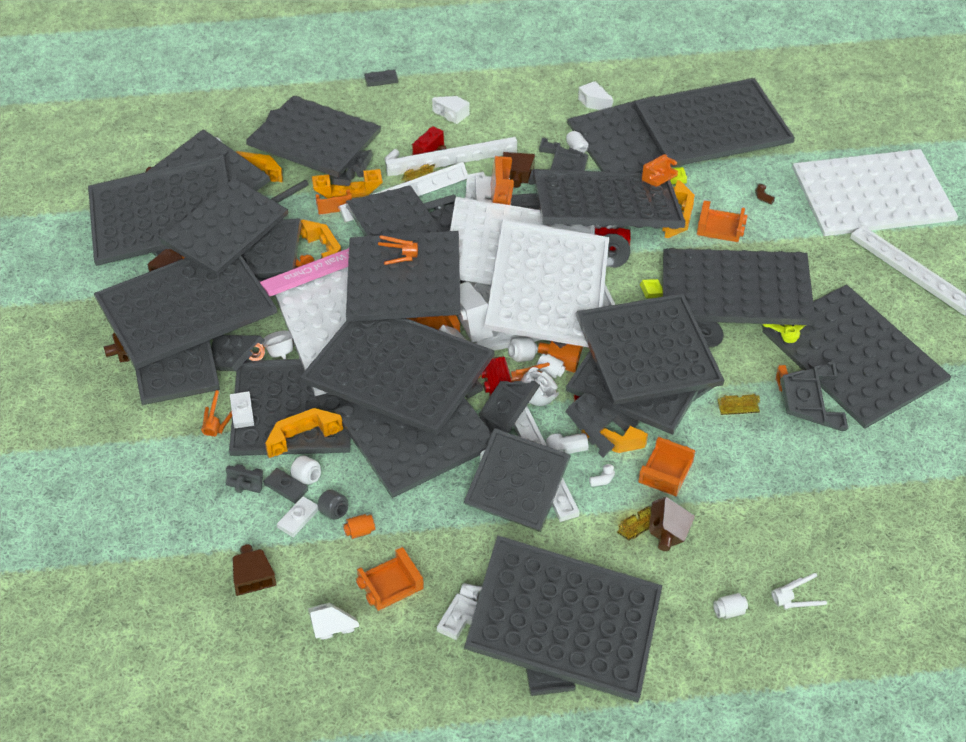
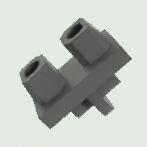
M236 464L234 467L229 465L226 467V486L235 487L237 493H242L243 490L261 492L263 470L256 468L251 471L239 464Z

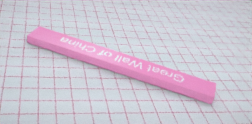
M349 248L261 281L260 284L270 297L346 268L349 261Z

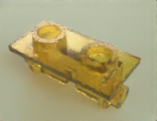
M425 164L415 171L410 169L404 173L401 181L406 180L405 182L436 172L433 171L435 164L430 166Z
M755 393L752 395H742L740 398L738 395H724L718 399L721 415L760 413L758 406L760 396Z
M650 506L637 512L638 519L633 514L622 520L621 524L618 525L620 530L617 533L627 540H631L649 530Z

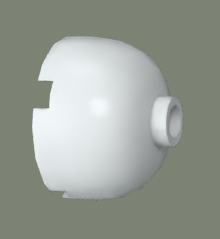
M532 367L522 377L521 381L523 383L536 381L540 384V387L528 404L535 406L548 405L559 395V392L556 393L557 384L546 372L540 373L537 371L539 368Z

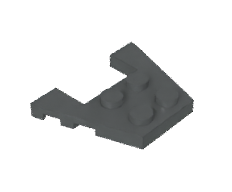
M542 137L539 152L555 154L550 170L585 171L588 154L570 147L569 149L563 148L560 143L555 142L553 144L548 142L547 138ZM532 169L531 174H530V178H529V184H530V185H534V184H535V183H534V178H533V170H534V169Z
M835 361L828 362L823 366H814L809 370H800L782 376L780 380L787 414L839 431H846L848 429L845 412H826L820 380H835L838 377Z
M587 391L565 411L580 430L584 429L589 435L588 441L592 445H597L600 449L598 453L602 458L615 446L600 433L606 426L613 421L626 432L630 426L636 428L640 423L638 420L622 414L608 403Z

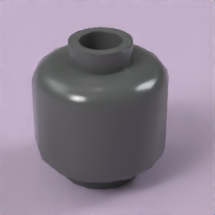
M331 489L323 492L319 497L318 510L328 518L336 520L347 513L348 499L341 493Z

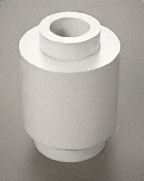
M577 131L568 133L566 140L569 147L585 153L588 143L584 137Z
M543 353L537 365L547 362L550 365L541 368L539 371L546 372L554 379L557 376L561 377L566 369L563 366L564 362L550 354L545 355Z
M740 593L720 597L718 601L713 603L716 616L723 619L743 615L746 609H748L747 600Z

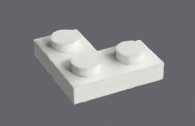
M457 594L439 622L437 632L457 640L466 623L471 625L477 602Z

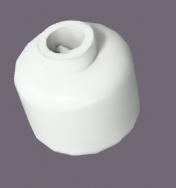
M530 337L514 338L508 346L509 356L516 362L531 361L538 351L537 344Z
M300 456L292 463L291 476L301 483L311 485L320 478L321 467L318 461L307 456Z

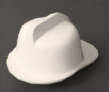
M286 330L277 331L263 338L265 340L263 346L271 357L281 356L283 359H286V354L293 351V336Z

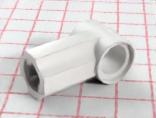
M584 433L565 437L561 434H552L546 439L548 447L567 454L586 451L589 447L587 436Z

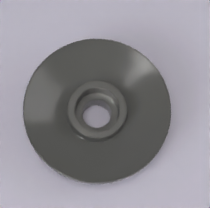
M618 234L604 235V237H609L606 267L617 268L622 266L630 256L629 243ZM614 246L616 250L611 251L609 248Z
M697 322L709 347H716L722 342L724 333L717 322Z

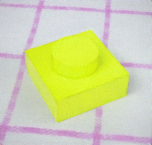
M684 167L672 168L678 171V175L670 179L672 185L676 184L677 180L686 184L687 176Z
M658 279L641 281L640 286L646 298L663 297V289Z

